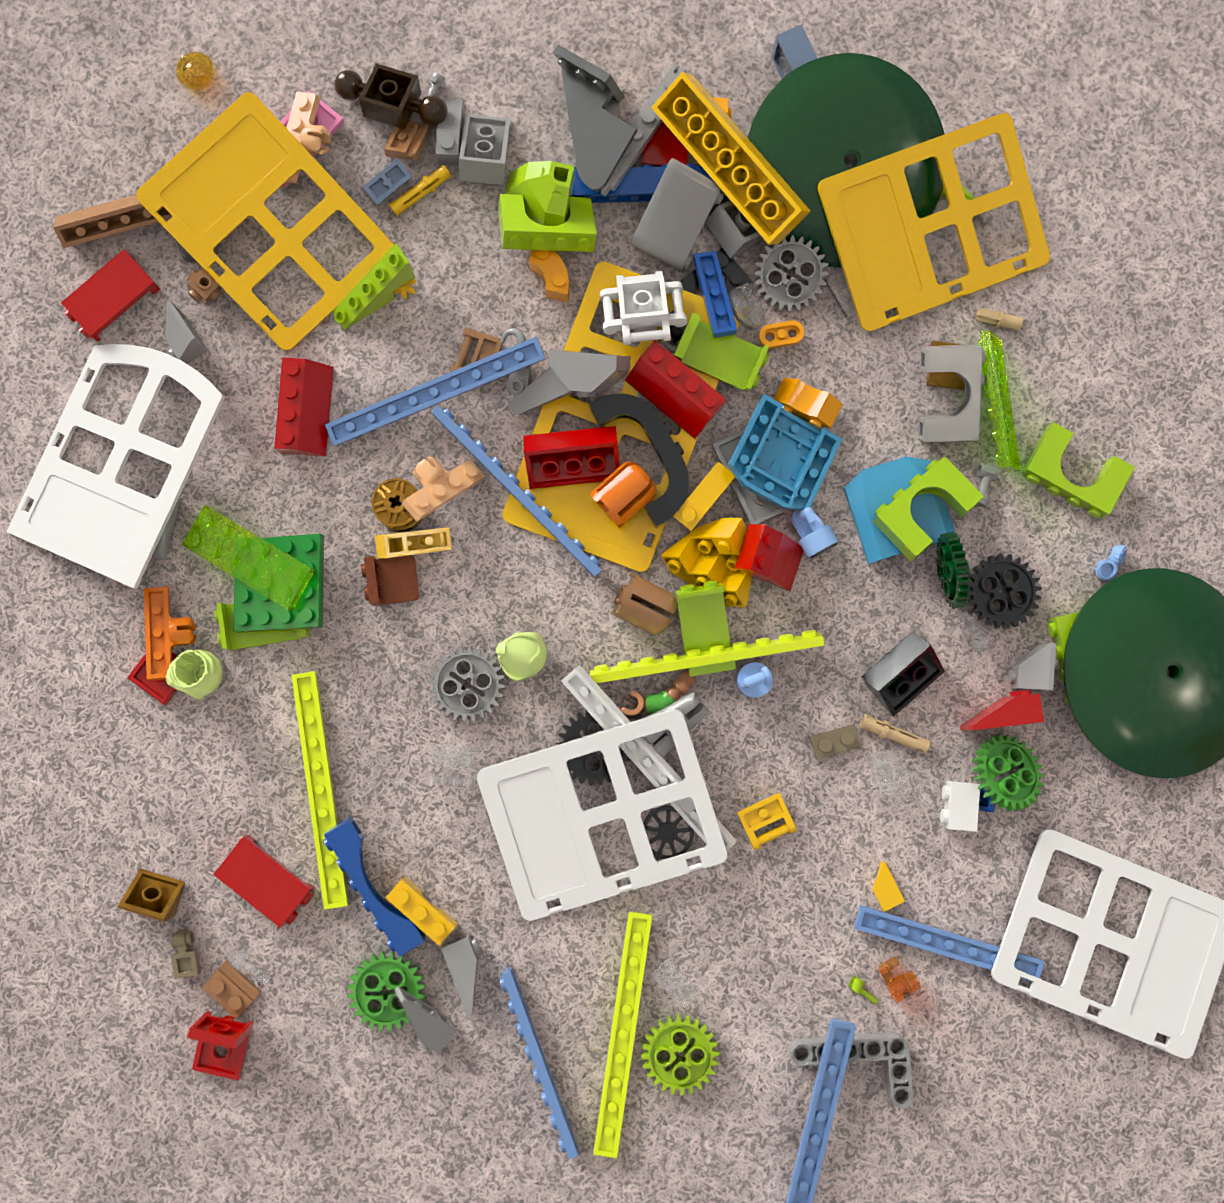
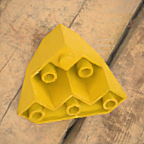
M721 518L696 527L662 553L661 558L670 573L694 585V587L704 586L703 583L707 581L722 583L725 592H723L725 606L746 607L752 576L735 569L747 532V527L742 518Z

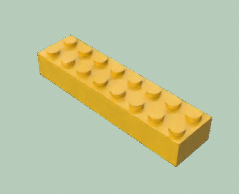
M681 72L651 108L769 245H778L810 212L809 208L694 75Z

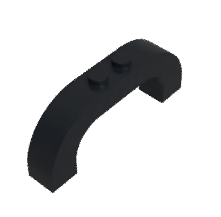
M611 394L589 403V408L600 427L614 420L625 418L637 422L643 428L669 478V485L665 493L660 498L647 504L645 510L655 528L665 524L673 518L683 505L689 485L688 470L681 456L684 454V451L679 442L674 443L670 435L673 434L670 425L667 421L663 423L658 413L650 404L633 395Z

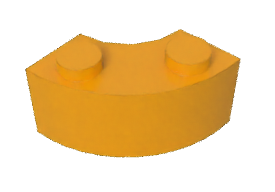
M532 250L529 258L530 271L538 274L544 280L546 297L568 303L570 294L569 277L560 256L555 251Z
M783 378L773 398L784 405V410L808 421L809 424L818 429L821 426L831 428L843 405L829 392L815 389L800 379Z

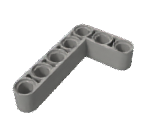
M897 1032L855 1034L852 1042L853 1050L849 1054L847 1063L884 1060L887 1095L896 1107L901 1109L908 1108L913 1102V1088L907 1041ZM826 1037L793 1040L789 1045L788 1051L795 1064L799 1066L819 1065L822 1056L819 1054V1049L824 1046ZM900 1040V1047L897 1050H891L892 1042ZM876 1042L877 1048L872 1052H868V1044ZM800 1047L806 1048L805 1055L802 1057L795 1056L796 1049ZM902 1065L901 1073L893 1074L894 1067ZM898 1090H905L902 1098L895 1099V1094Z

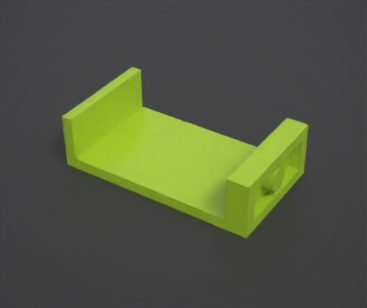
M693 312L677 345L674 356L686 366L744 392H748L751 388L755 389L761 377L758 375L760 367H765L770 356L767 354L769 346L764 345L761 348L734 335L713 338L711 326L701 321V316Z
M707 581L703 583L704 586L694 587V585L690 584L681 586V590H675L685 655L686 651L700 649V652L709 651L710 647L722 645L723 648L731 647L723 596L725 589L722 583ZM734 660L687 668V672L692 677L734 670L736 665Z
M216 603L217 609L214 611L216 623H219L220 628L217 639L223 650L231 651L311 637L310 629L233 632L234 603Z

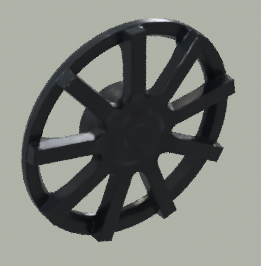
M662 806L654 809L643 822L645 830L658 833L649 842L651 844L659 839L662 841L658 852L652 849L653 855L662 859L684 854L690 848L694 838V830L690 825L688 828L677 829L676 826L683 819L681 815L674 823L670 822L671 810L677 812L673 806ZM666 810V822L663 823L656 813ZM652 816L659 824V828L647 826ZM690 832L688 843L678 837V833ZM673 841L680 842L685 848L676 853ZM666 843H669L673 855L662 854Z

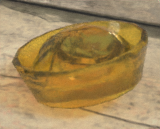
M201 52L185 54L177 62L175 69L176 77L180 84L196 91L208 88L213 82L215 75L214 63L209 56Z

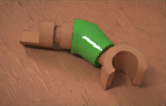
M685 670L672 683V688L668 687L665 691L662 690L658 694L646 695V698H643L638 692L631 691V698L638 702L637 708L634 710H628L625 707L619 709L629 719L639 717L643 710H646L647 713H656L681 699L680 695H685L690 690L689 687L696 680L690 677Z

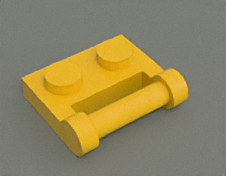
M779 792L736 812L754 851L775 838L788 832L792 834L797 831ZM781 818L784 819L785 824L756 837L755 830Z

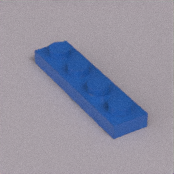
M716 251L695 253L693 255V262L713 338L736 335L737 326Z

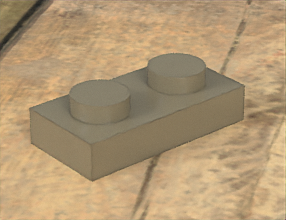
M855 724L809 737L816 760L861 747Z

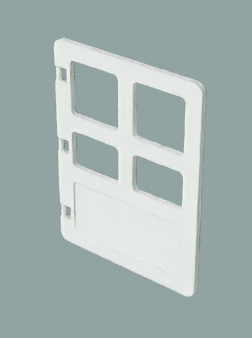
M671 709L481 769L477 774V782L521 915L528 921L688 874L698 869L721 864L727 858L725 843L685 718L678 709ZM663 730H670L685 774L684 780L635 794L630 784L619 745ZM595 751H601L617 799L614 802L583 810L580 806L567 761ZM687 797L692 798L705 836L706 846L657 861L652 852L641 818V812ZM622 818L625 821L639 866L606 877L602 873L589 828ZM700 856L701 863L688 866L686 859ZM626 877L630 878L631 884L618 887L616 880ZM560 899L561 905L553 908L548 907L547 901Z
M1046 829L1039 835L991 974L993 979L1000 984L1183 1059H1188L1194 1054L1224 963V900L1055 830ZM1055 850L1095 865L1101 870L1084 918L1055 908L1038 899L1039 891ZM1120 877L1150 889V895L1137 934L1133 939L1111 931L1103 925ZM1032 917L1072 932L1078 937L1063 983L1060 986L1029 975L1014 967L1027 925ZM1097 944L1123 953L1128 958L1113 1004L1109 1007L1085 998L1080 994L1083 980ZM1021 976L1032 981L1030 988L1018 984ZM1089 1004L1100 1008L1097 1016L1087 1013ZM1157 1032L1167 1036L1165 1044L1155 1041Z

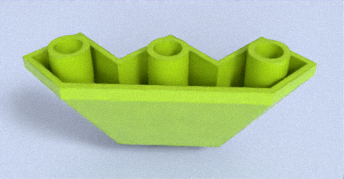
M554 161L527 162L509 173L505 194L523 195L526 215L532 221L545 226L561 225L566 222L575 180V166Z

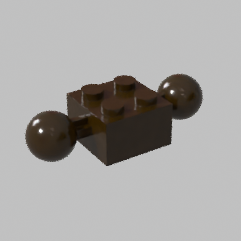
M376 63L367 83H363L360 75L352 70L341 71L335 78L334 87L337 94L342 99L348 101L359 98L362 114L365 118L406 129L413 112L419 113L422 121L430 126H437L447 117V105L439 96L429 95L422 100L419 99L422 93L417 75Z

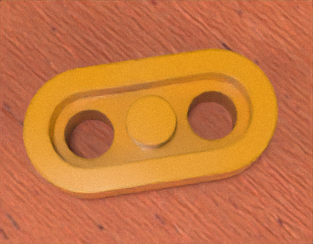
M798 321L768 324L760 330L758 340L762 347L764 345L769 346L768 349L796 345L804 336V327ZM793 331L795 332L796 336L790 337L788 335V332ZM766 335H772L774 340L768 341Z

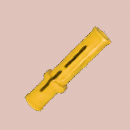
M442 165L429 176H423L421 182L388 205L395 215L399 216L400 213L415 204L426 194L435 192L437 186L452 176L447 168Z

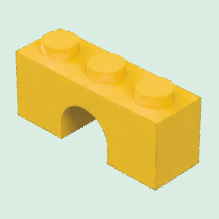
M405 876L387 895L386 899L440 946L458 923L443 909L432 905L423 896V892Z

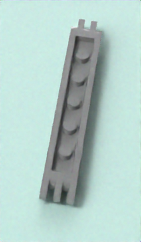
M673 64L631 125L637 128L638 131L607 185L601 190L602 195L606 196L610 190H616L663 121L651 107L681 72L686 73V69L681 68L676 74L678 65Z

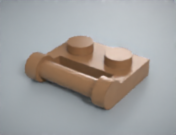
M465 328L460 351L455 364H452L450 372L464 367L473 340H477L478 343L471 363L500 352L503 345L500 342L501 339Z

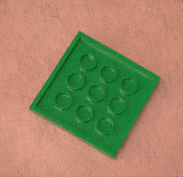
M319 533L235 540L233 632L323 628L324 535Z

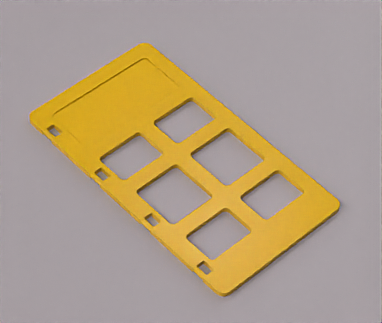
M599 262L594 268L564 351L581 352L583 348H588L601 354L631 356V371L638 359L654 340L640 341L638 347H632L590 331V326L601 301L600 291L607 288H616V276L618 275L631 277L640 276L641 274L608 262ZM683 290L681 297L687 322L694 312L701 316V321L710 325L703 297ZM670 293L666 294L668 314L674 311L673 299ZM614 299L612 302L619 304V299ZM732 308L738 330L742 319L741 313ZM662 326L657 327V330H662ZM689 368L714 390L716 389L718 379ZM625 381L621 394L637 397L639 392ZM568 397L567 401L557 399L543 405L532 435L551 433L559 412L570 414L597 425L599 424L591 412L588 403ZM617 419L603 426H616L618 446L623 436H629L651 444L643 428L631 419ZM681 428L678 435L671 434L670 436L674 443L679 442L684 451V454L681 456L687 467L697 438L694 439ZM523 457L516 476L520 482L518 486L523 492L526 489L529 490L536 498L533 502L539 508L542 505L546 507L552 514L550 519L555 524L560 522L569 531L566 535L572 541L576 538L585 547L584 552L638 572H644L649 568L665 524L655 528L645 510V506L619 528L589 495L602 482L530 489L525 457ZM666 471L661 483L656 485L657 493L655 497L647 504L660 498L667 490L669 478ZM510 493L503 510V519L509 524L557 541ZM647 532L655 535L651 547L643 545Z

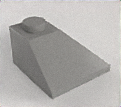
M170 300L166 302V341L171 347L168 351L171 356L189 364L206 353L208 349L185 314Z
M1056 643L1036 645L1017 661L1008 673V683L1011 684L1010 689L1036 692L1053 691Z

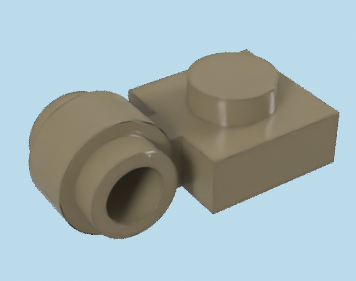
M187 929L176 931L171 936L172 947L174 949L177 948L179 951L171 955L174 979L201 973L197 949L189 950L190 946L195 943L194 933Z

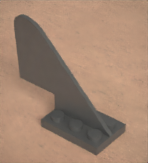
M558 44L553 53L559 60L557 63L561 66L577 172L582 182L589 189L599 191L607 185L638 130L604 110L608 101L614 100L620 104L624 98V94L611 74Z

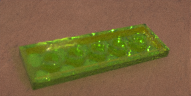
M990 330L981 331V339H978V345L982 346V350L985 351V363L982 364V372L987 376L988 384H985V392L991 402V407L988 408L991 421H994L995 429L992 430V438L998 447V452L995 453L998 466H1001V469L1012 473L1019 472L1022 469L1001 338Z
M207 505L203 506L182 543L184 547L289 611L294 609L315 571L313 568Z

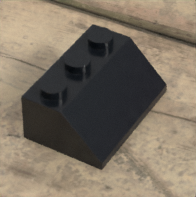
M913 631L861 677L872 694L894 717L941 676L945 670L932 645Z

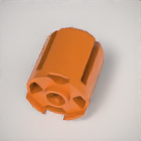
M627 461L618 467L589 495L620 528L655 497L657 491L656 484L637 463Z

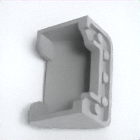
M672 158L634 233L631 245L683 272L684 268L688 269L693 261V256L691 255L692 248L711 209L716 204H721L725 193L715 181Z

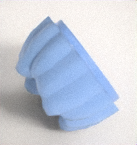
M1118 545L1112 548V553L1108 558L1114 561L1117 567L1123 563L1127 554V547L1125 545Z
M1103 559L1096 564L1094 571L1099 579L1110 581L1117 575L1118 568L1117 564L1111 559Z

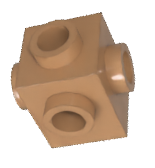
M203 268L199 272L197 270L193 271L187 278L189 281L187 283L188 294L196 302L199 303L201 301L206 305L209 301L213 303L221 295L220 290L222 287Z

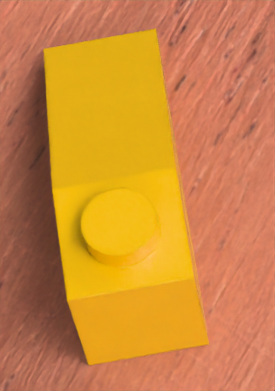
M718 461L673 517L693 531L734 480L735 476Z
M449 527L374 535L377 558L452 550Z

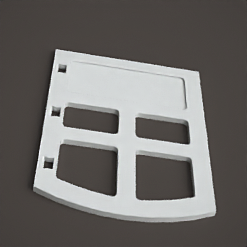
M94 345L7 532L137 589L225 399L224 395L200 372L166 353L135 345ZM129 365L149 368V373L123 425L86 411L88 401L105 366ZM90 371H95L90 383H87L86 380ZM166 377H172L181 383L201 401L197 415L180 448L141 433L142 427ZM78 427L110 439L115 443L107 463L99 475L70 464L62 458L75 429ZM60 435H65L60 447L55 446ZM133 450L168 463L172 467L156 499L118 483L120 474ZM30 498L34 499L30 511H25Z

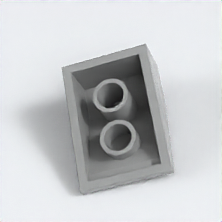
M466 114L459 155V181L504 185L510 118Z
M731 200L718 205L705 222L730 259L748 251L764 240Z

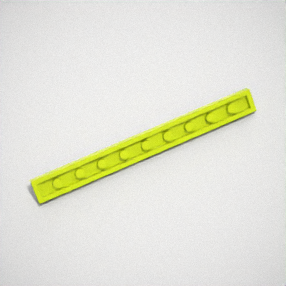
M816 630L803 631L802 635L799 636L783 634L779 636V639L760 638L756 640V643L747 644L745 641L732 644L733 647L727 648L717 645L710 647L709 651L700 652V649L686 651V655L677 656V653H669L663 655L661 659L654 660V657H645L637 663L621 661L617 663V666L608 667L606 664L594 667V670H590V677L596 683L825 645L820 632L816 633Z
M317 671L294 674L291 676L324 910L349 905L345 871H341L336 862L338 857L334 851L330 852L324 843V834L327 830L337 825L338 820Z
M628 912L593 1155L617 1158L652 914Z

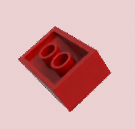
M749 524L735 569L790 592L804 550L801 545L780 531L766 525Z
M1031 690L1009 692V697H1002L960 725V730H982L1044 722L1040 694H1032Z

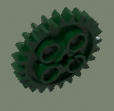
M942 533L940 538H938V551H936L938 559H936L939 581H941V589H943V596L946 597V603H949V607H952V609L963 608L968 604V599H970L968 591H971L969 587V582H971L969 578L970 569L968 560L965 559L966 551H963V543H960V537H957V533Z

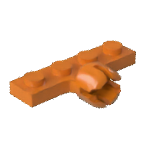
M168 586L144 588L146 676L148 681L166 680L165 676H167L168 668L172 663L173 648L175 646L193 644L196 639V634L193 635V631H196L194 620L190 617H171L170 589Z

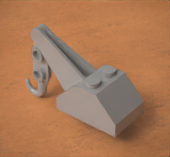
M511 328L502 334L500 342L504 344L508 336L514 335L517 338V344L526 341V337L519 329ZM549 350L548 365L550 368L531 384V366L509 375V390L514 398L509 402L508 409L513 415H522L574 392H577V396H598V392L608 391L630 371L631 356Z

